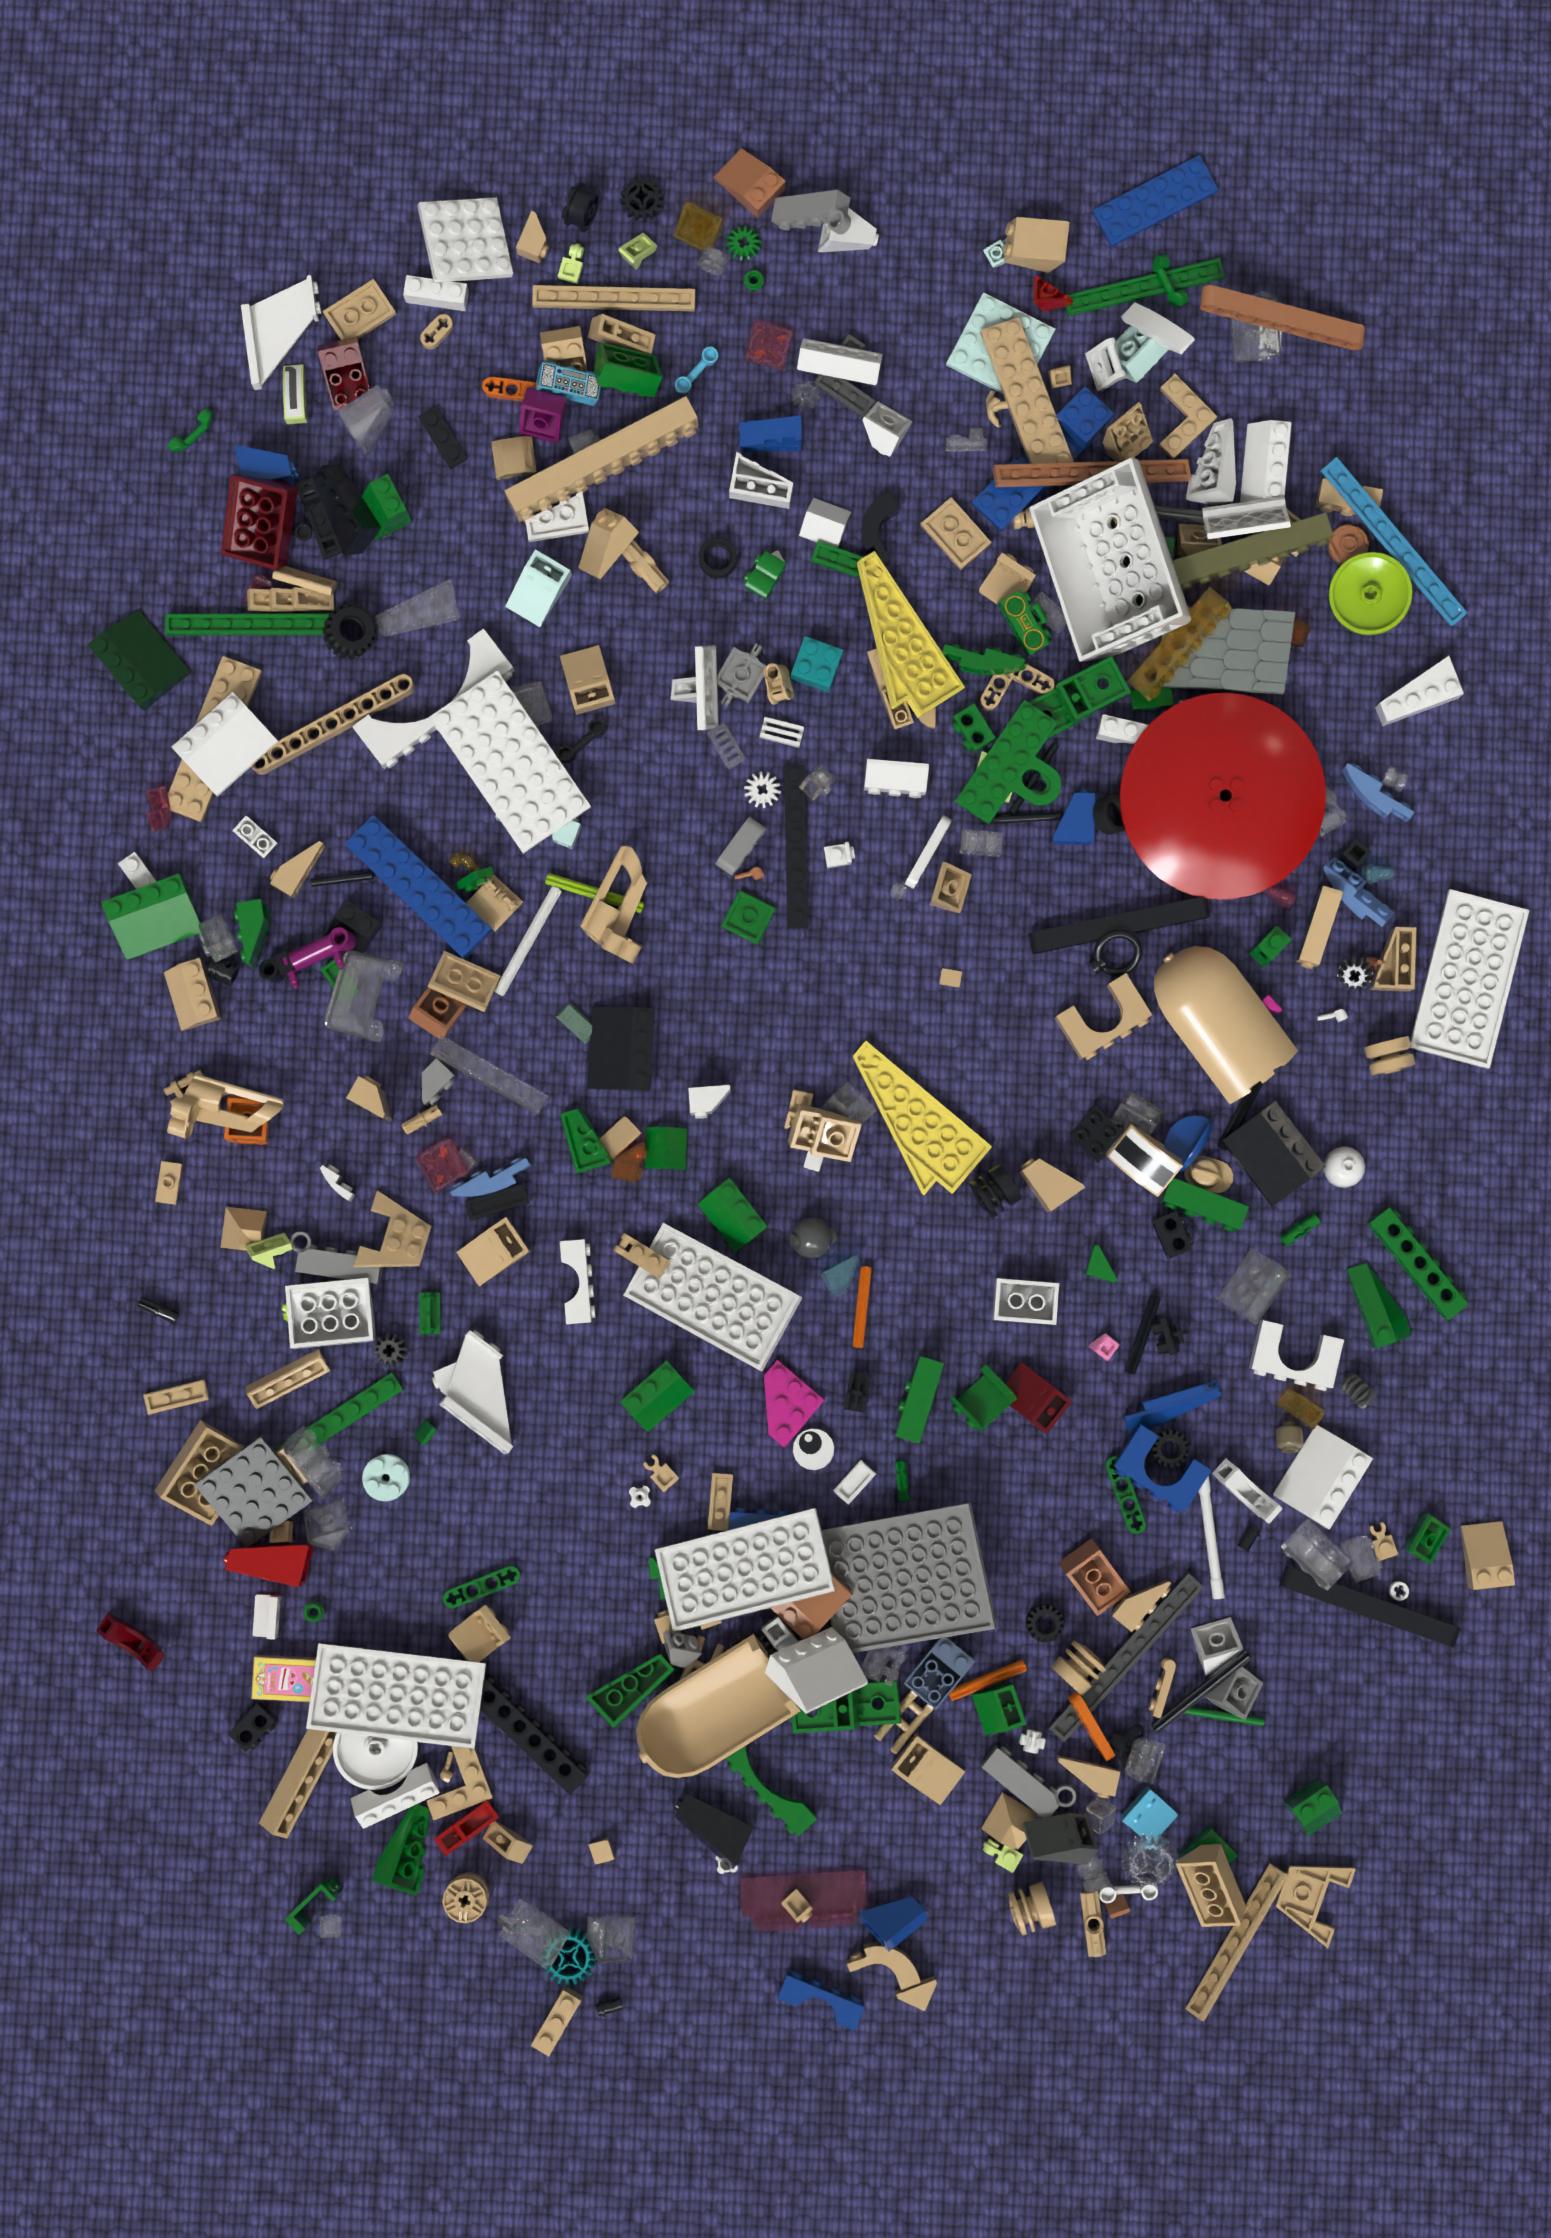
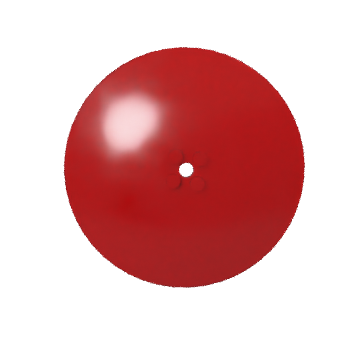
M1212 693L1201 695L1176 704L1160 714L1147 726L1134 743L1127 757L1120 783L1122 822L1126 835L1138 857L1152 873L1168 885L1193 896H1205L1207 899L1222 900L1247 897L1260 893L1285 879L1299 866L1311 850L1319 834L1325 813L1326 786L1324 773L1317 752L1308 736L1294 720L1277 707L1263 700L1242 694ZM1222 790L1230 792L1231 798L1229 801L1224 802L1220 799V792Z

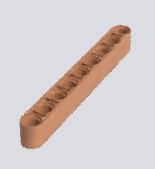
M1214 285L1202 287L1200 309L1202 311L1350 350H1360L1363 348L1365 326Z

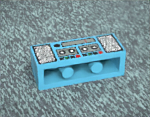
M543 362L538 369L535 390L567 397V400L594 406L599 398L600 385L596 382L594 372L586 371L584 373L577 371L574 367L567 366L564 368L557 366L554 362Z

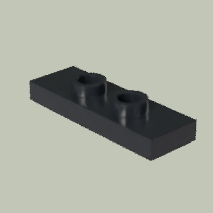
M522 1183L495 1193L464 1201L470 1221H474L529 1204L530 1201L525 1185Z

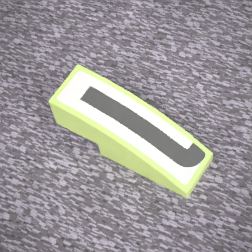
M304 364L283 366L284 420L287 424L307 423Z

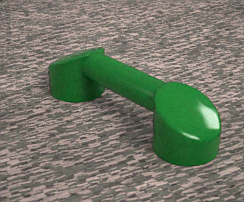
M1166 254L1156 255L1152 263V269L1154 272H1157L1168 294V301L1176 307L1186 305L1188 301L1186 291L1183 289L1175 291L1165 271L1170 265L1168 256Z
M209 408L202 410L197 417L201 424L184 440L180 436L174 437L167 447L172 452H181L188 449L196 439L210 428L214 416L213 412Z

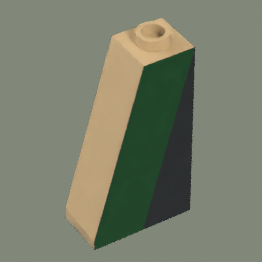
M1322 886L1316 891L1296 962L1301 963L1302 967L1313 969V967L1320 965L1343 891Z

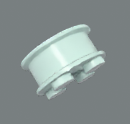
M379 1455L366 1465L362 1475L363 1486L366 1492L376 1500H394L402 1495L409 1485L410 1472L408 1466L401 1458L395 1455ZM384 1474L389 1475V1481L383 1479Z

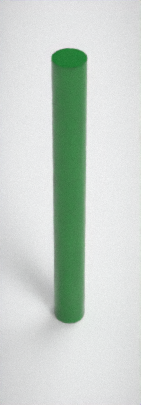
M1191 1707L1183 1713L1264 1726L1265 1721L1264 1718L1249 1715L1246 1720H1243L1229 1712Z

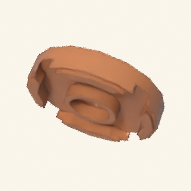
M1346 524L1339 526L1333 531L1334 536L1329 541L1327 547L1332 559L1342 565L1356 555L1367 553L1369 540L1361 528Z

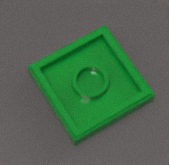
M739 890L721 927L758 945L776 908Z

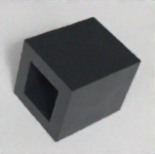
M1354 839L1338 858L1354 871L1372 851L1359 840Z

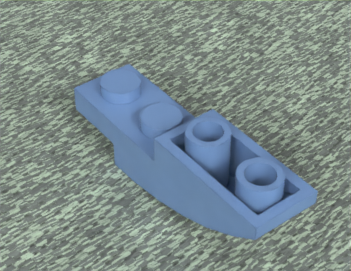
M1347 763L1343 767V774L1352 790L1375 813L1384 819L1390 813L1405 822L1411 819L1414 811L1411 810L1408 804L1404 802L1399 803L1393 799L1390 793L1379 791L1383 783L1379 782L1380 779L1373 774L1367 775L1361 771L1362 768L1354 763H1351V765Z
M1334 857L1324 866V871L1332 887L1343 891L1342 901L1359 918L1363 920L1366 916H1369L1383 927L1393 917L1395 912L1375 898L1372 893L1365 890L1363 887L1366 881L1359 874L1349 869L1342 861Z
M519 1157L511 1162V1167L507 1169L502 1167L493 1172L494 1176L492 1178L488 1172L482 1173L480 1170L470 1176L472 1180L466 1183L461 1181L453 1186L454 1190L450 1193L454 1197H479L518 1184L514 1176L531 1167V1164L527 1158L522 1159V1157Z

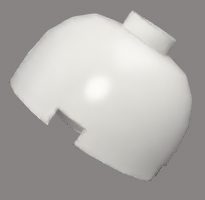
M1351 1147L1335 1148L1327 1154L1323 1161L1326 1166L1323 1172L1327 1180L1336 1187L1347 1188L1354 1186L1362 1179L1365 1173L1364 1158Z

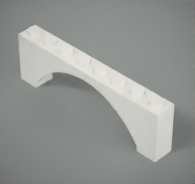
M484 628L467 640L470 646L469 668L465 681L453 700L497 670L505 682L513 676V666ZM368 714L352 726L384 769L396 765L398 758L402 755H409L415 750L414 746L420 742L421 744L425 743L431 738L430 734L436 730L439 731L430 717L410 723H389L372 719Z

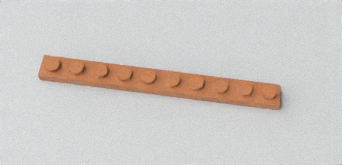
M1188 459L1139 461L1146 483L1189 482L1191 479ZM1123 461L994 465L992 469L995 487L1076 485Z

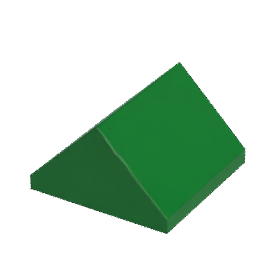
M646 1127L644 1168L686 1170L687 1129Z
M1422 1512L1402 1549L1431 1565L1451 1529L1433 1516Z

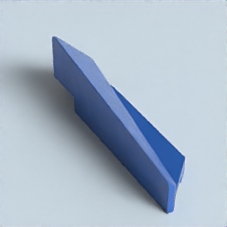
M1217 1379L1140 1402L1142 1406L1141 1411L1123 1416L1129 1437H1131L1139 1423L1151 1430L1219 1397L1221 1392Z

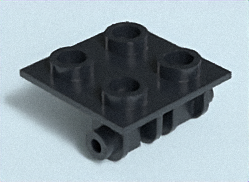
M1095 1105L1071 1134V1137L1097 1163H1100L1124 1132L1122 1130L1124 1127L1119 1123L1115 1124Z

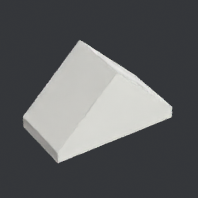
M696 677L673 679L671 700L697 703Z

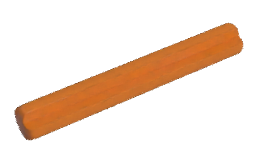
M861 1266L852 1343L853 1347L863 1348L872 1270L869 1266Z
M1019 1660L955 1686L950 1692L949 1697L954 1701L1026 1672V1664L1023 1660Z

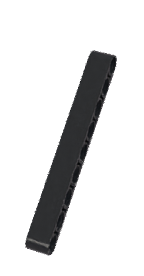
M1204 896L1029 933L1028 937L1032 954H1038L1096 942L1104 934L1114 930H1125L1135 934L1202 920L1211 916L1207 898Z
M1285 1566L1279 1586L1453 1648H1455L1461 1630L1460 1627L1289 1566Z

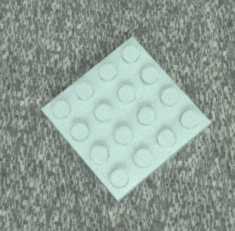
M983 292L946 366L1002 393L981 338L980 330L1019 317L1035 362L1038 365L1055 332V328Z

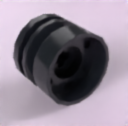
M999 1163L987 1171L990 1178L988 1182L980 1175L977 1177L981 1184L980 1187L974 1180L969 1183L974 1198L980 1207L992 1218L998 1216L994 1209L995 1206L1001 1213L1005 1211L1001 1203L1003 1200L1012 1206L1023 1199L1018 1188Z

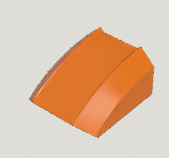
M232 1094L227 1099V1110L251 1116L265 1103ZM269 1121L260 1125L253 1132L225 1127L224 1139L235 1144H268Z

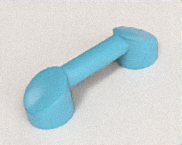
M706 347L702 352L701 361L686 377H679L676 380L675 390L678 393L687 394L690 391L691 383L704 368L713 365L717 361L718 352L714 347Z

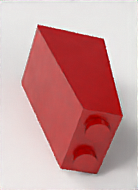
M315 1543L237 1546L226 1552L223 1564H226L225 1570L300 1587L305 1584Z

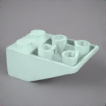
M535 549L525 565L505 607L541 628L572 577L571 570Z

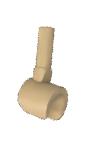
M448 1752L446 1763L440 1773L441 1780L449 1783L454 1774L448 1770L453 1757L452 1752Z

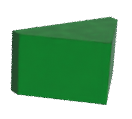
M1099 1245L1092 1246L1084 1275L1111 1283L1118 1281Z

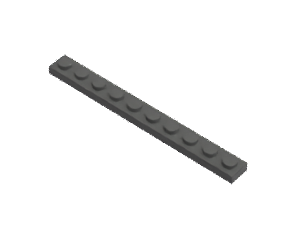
M1188 1572L1144 1620L1142 1626L1137 1631L1135 1630L1104 1665L1106 1671L1104 1673L1100 1670L1097 1672L1100 1678L1098 1680L1092 1678L1089 1681L1092 1687L1083 1696L1080 1694L1091 1713L1204 1588ZM1070 1703L1048 1728L1065 1743L1082 1722Z

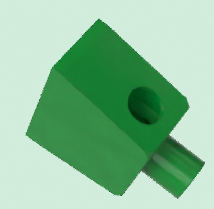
M1275 925L1249 955L1264 968L1292 939Z

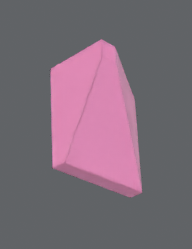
M1105 1333L1090 1343L1088 1347L1109 1361L1120 1344Z

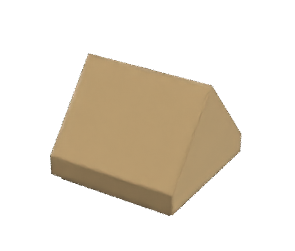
M1070 365L1048 371L1052 389L1072 384Z

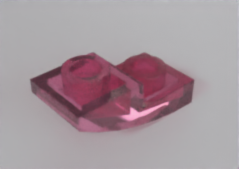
M166 786L146 790L152 811L146 813L152 831L170 828V803Z

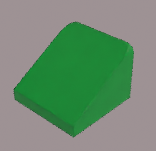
M425 1420L414 1434V1437L421 1445H427L438 1428Z

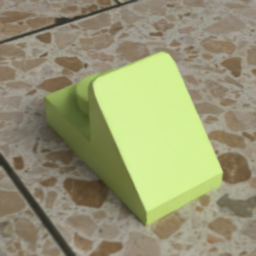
M641 233L622 245L618 251L637 270L642 260L654 253L658 246L644 233Z
M285 1233L245 1246L252 1260L272 1269H275L273 1256L292 1250L291 1242Z

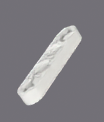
M942 816L907 878L905 885L912 889L915 888L952 822L950 818Z

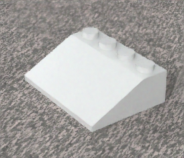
M232 692L177 741L172 748L218 797L276 745L278 740Z
M369 1278L285 1286L291 1349L377 1341Z
M1315 1424L1303 1447L1297 1453L1272 1495L1330 1530L1373 1458Z
M832 1627L771 1654L765 1674L806 1714L868 1683L846 1640Z

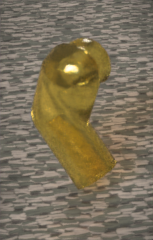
M454 853V856L450 858V863L454 867H458L461 863L471 873L480 869L471 857Z

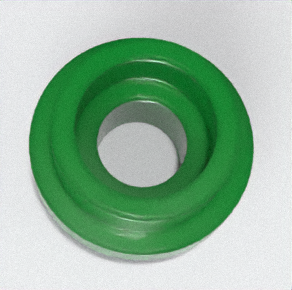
M751 270L744 276V285L751 291L759 290L764 284V277L757 270ZM755 278L758 282L756 284H752L750 280Z
M316 1601L309 1602L303 1610L305 1619L313 1623L320 1621L325 1612L323 1605ZM312 1608H316L318 1610L317 1615L314 1616L311 1614Z

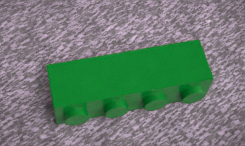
M1173 1178L1167 1185L1160 1200L1165 1203L1164 1206L1172 1210H1176V1208L1183 1209V1214L1194 1218L1196 1215L1204 1218V1222L1215 1225V1222L1222 1224V1229L1233 1233L1235 1230H1241L1249 1206Z

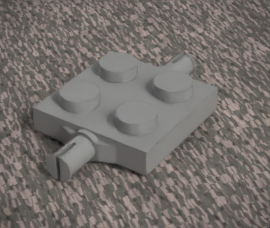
M755 643L750 653L742 652L734 647L719 671L717 686L726 692L720 702L725 707H728L733 697L740 698L749 704L764 679L766 665L756 658L762 649V646H758L757 643Z

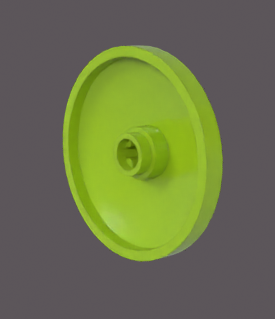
M1368 552L1356 555L1344 562L1333 576L1329 589L1331 609L1337 620L1354 633L1360 635L1385 633L1396 627L1408 613L1412 602L1410 577L1397 560L1386 554Z

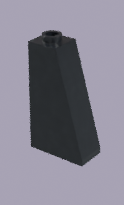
M685 1794L683 1799L678 1798L674 1807L677 1810L674 1817L729 1868L734 1869L754 1827L688 1794Z

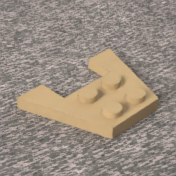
M377 1190L371 1211L389 1216L390 1221L380 1252L360 1246L354 1267L420 1266L431 1226Z
M1288 1865L1286 1873L1289 1876L1278 1893L1275 1906L1328 1948L1335 1928L1316 1921L1329 1881L1349 1888L1356 1868Z

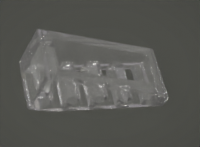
M725 723L720 724L707 733L708 738L728 770L746 760ZM724 731L725 735L721 736L718 739L714 738L716 735ZM726 739H729L728 743L724 744L721 747L719 746V743L723 742ZM733 746V750L726 754L723 753L724 750ZM735 753L738 754V756L732 759L731 761L727 760V758L734 755Z

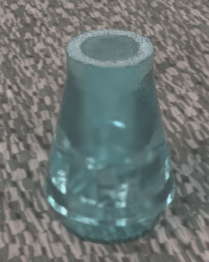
M1368 864L1363 866L1361 870V878L1369 885L1392 880L1394 876L1392 867Z

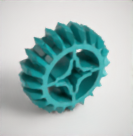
M563 1927L560 1928L561 1935L553 1931L554 1939L548 1936L546 1941L549 1944H543L542 1946L547 1952H541L540 1957L547 1959L543 1960L541 1965H548L544 1970L545 1973L553 1972L550 1976L551 1980L555 1976L559 1977L557 1980L558 1984L561 1983L562 1979H566L565 1985L568 1986L570 1979H572L574 1985L578 1983L577 1977L581 1981H585L584 1973L590 1976L592 1972L589 1968H595L596 1966L592 1961L597 1960V1955L591 1953L595 1952L597 1948L596 1946L589 1947L593 1943V1939L586 1941L588 1933L585 1932L580 1936L581 1929L579 1928L576 1930V1934L572 1933V1927H569L568 1933H565ZM564 1940L576 1941V1943L569 1947L559 1944V1942ZM581 1946L583 1947L586 1953L585 1964H583L581 1962V1959L577 1956V1952ZM553 1948L557 1950L561 1957L557 1966L552 1959ZM574 1950L572 1956L573 1960L566 1959V1961L564 1962L566 1955L565 1952H567L568 1954V1952H572ZM566 1966L579 1968L574 1972L562 1971Z

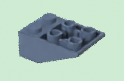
M948 1637L939 1638L929 1647L903 1684L934 1710H937L976 1661Z

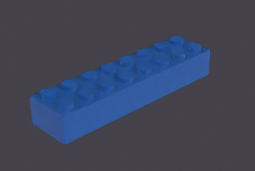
M374 815L345 843L349 850L464 960L493 932L492 928Z

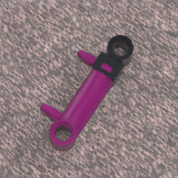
M335 928L330 934L291 952L286 950L275 955V961L271 959L264 960L259 965V974L262 978L273 983H279L287 977L293 989H298L299 981L297 974L301 973V969L332 955L338 968H344L341 951L347 952L352 950L356 945V937L344 928ZM345 936L344 942L340 943L341 938ZM274 967V973L270 975V971Z

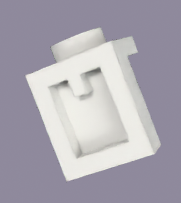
M849 842L824 847L827 868L851 865L852 859L855 858L853 846L849 847Z

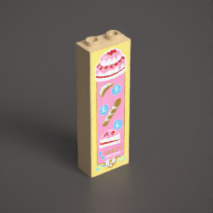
M274 1655L254 1656L251 1699L310 1702L316 1658Z

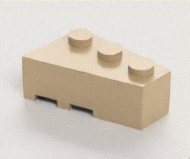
M1394 927L1390 930L1380 958L1382 964L1377 966L1369 990L1410 992L1415 989L1416 927Z

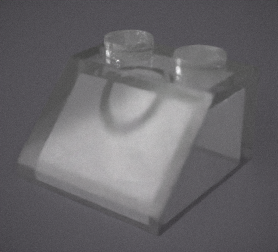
M1128 1090L1110 1119L1115 1124H1121L1124 1127L1123 1132H1125L1130 1124H1133L1146 1134L1151 1135L1164 1111Z

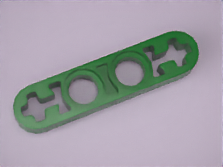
M1111 1456L1106 1460L1105 1468L1124 1522L1131 1533L1140 1534L1144 1531L1146 1523L1130 1477L1126 1476L1125 1478L1128 1484L1127 1488L1124 1491H1119L1116 1487V1482L1124 1478L1117 1476L1113 1479L1112 1475H1116L1113 1468L1110 1469L1109 1465L1118 1456ZM1126 1499L1134 1501L1135 1505L1132 1510L1127 1511L1124 1509L1123 1502ZM1138 1511V1515H1134L1137 1521H1141L1138 1530L1134 1527L1131 1528L1130 1525L1133 1524L1132 1517L1127 1518L1126 1514H1133Z
M507 1566L449 1589L443 1596V1602L449 1608H456L514 1585L521 1577L520 1570L516 1566ZM510 1569L512 1572L517 1573L514 1581L508 1578L503 1580L505 1585H501V1578L498 1576V1573H501V1577L507 1575ZM487 1578H496L498 1582L497 1587L494 1589L488 1588L486 1586ZM469 1585H475L478 1588L476 1596L472 1597L467 1594L466 1589ZM462 1588L463 1595L467 1600L463 1601V1597H460L456 1600V1604H453L452 1601L448 1602L449 1593L458 1595L461 1593L459 1589Z

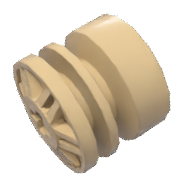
M1073 1640L1071 1645L1077 1651L1073 1653L1066 1648L1065 1651L1070 1656V1659L1067 1661L1059 1656L1050 1667L1083 1696L1092 1687L1087 1677L1090 1675L1098 1680L1100 1677L1093 1670L1097 1668L1104 1673L1106 1669L1091 1650Z
M465 1872L454 1877L443 1895V1906L447 1915L460 1923H469L478 1919L489 1902L490 1891L488 1884L483 1877L476 1873ZM464 1895H467L469 1900L466 1904L462 1903Z
M1043 1882L1030 1885V1896L1028 1897L1025 1896L1021 1888L1018 1889L1021 1898L1016 1900L1013 1891L1008 1892L1009 1908L1015 1926H1017L1022 1936L1027 1935L1026 1924H1029L1032 1933L1035 1932V1921H1039L1043 1929L1056 1925Z

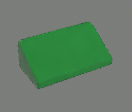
M1171 688L1130 690L1132 711L1165 709L1174 706Z

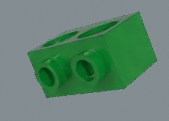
M975 704L953 716V723L951 725L957 734L960 733L964 739L962 743L967 751L971 750L975 754L995 741L994 734ZM969 717L972 720V724L965 726L962 724L961 719ZM979 734L982 736L983 741L975 743L972 740V736Z

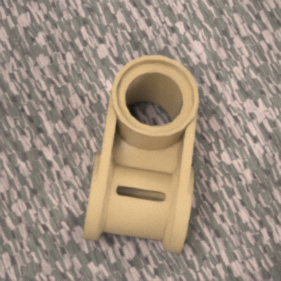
M768 664L764 669V677L767 686V696L771 704H778L779 701L784 699H793L794 691L788 668L781 664Z

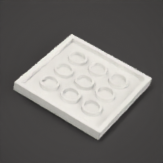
M497 197L419 202L417 206L434 283L512 277L513 270Z

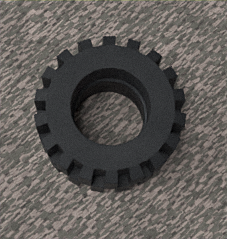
M351 603L349 606L343 604L331 612L324 623L323 634L325 636L323 639L324 642H328L327 648L334 650L333 654H341V658L344 659L346 657L354 659L355 656H362L374 644L378 628L377 625H374V616H369L371 612L368 609L365 612L362 610L363 606L355 607V604ZM351 621L355 623L361 632L360 639L355 642L344 639L339 631L341 622Z

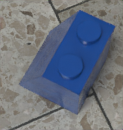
M240 445L235 446L242 476L276 480L291 485L297 484L296 479H299L298 469L295 467L294 461H290L287 455Z

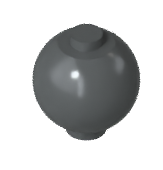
M814 1217L804 1218L793 1227L789 1242L800 1256L814 1259L823 1256L829 1250L831 1244L835 1243L836 1232L834 1228H829L821 1219Z

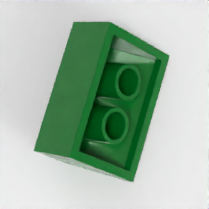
M602 342L598 343L594 370L597 384L604 388L612 387L622 392L637 393L642 397H655L662 379L656 355Z
M730 1178L697 1204L735 1253L768 1228Z
M666 1360L623 1398L620 1403L649 1432L688 1398L694 1390L670 1362Z

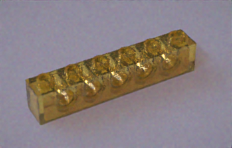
M1209 587L1189 610L1191 621L1171 631L1127 681L1131 687L1148 701L1156 698L1160 694L1162 686L1174 678L1176 670L1187 663L1190 654L1201 647L1204 638L1207 635L1210 636L1215 631L1218 622L1224 620L1229 615L1232 607L1228 601ZM1207 611H1213L1212 616L1204 618V614ZM1198 626V632L1191 634L1190 630L1193 627ZM1180 642H1185L1184 648L1176 649ZM1166 658H1172L1170 664L1163 665V661ZM1152 674H1158L1154 681H1149V677Z

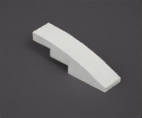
M1135 302L1121 316L1125 323L1137 327L1141 334L1153 338L1157 345L1182 354L1195 340L1193 336L1176 324Z

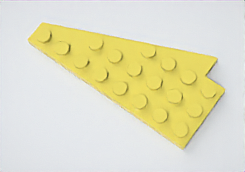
M874 551L857 562V567L890 706L893 710L907 701L917 718L962 691L965 686Z
M865 1041L852 1057L921 1194L925 1195L936 1181L953 1194L992 1146L870 1043Z

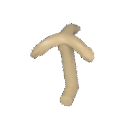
M991 390L986 398L987 414L989 420L996 427L1000 428L1002 425L999 424L994 412L1008 409L1006 401L994 398L996 391Z

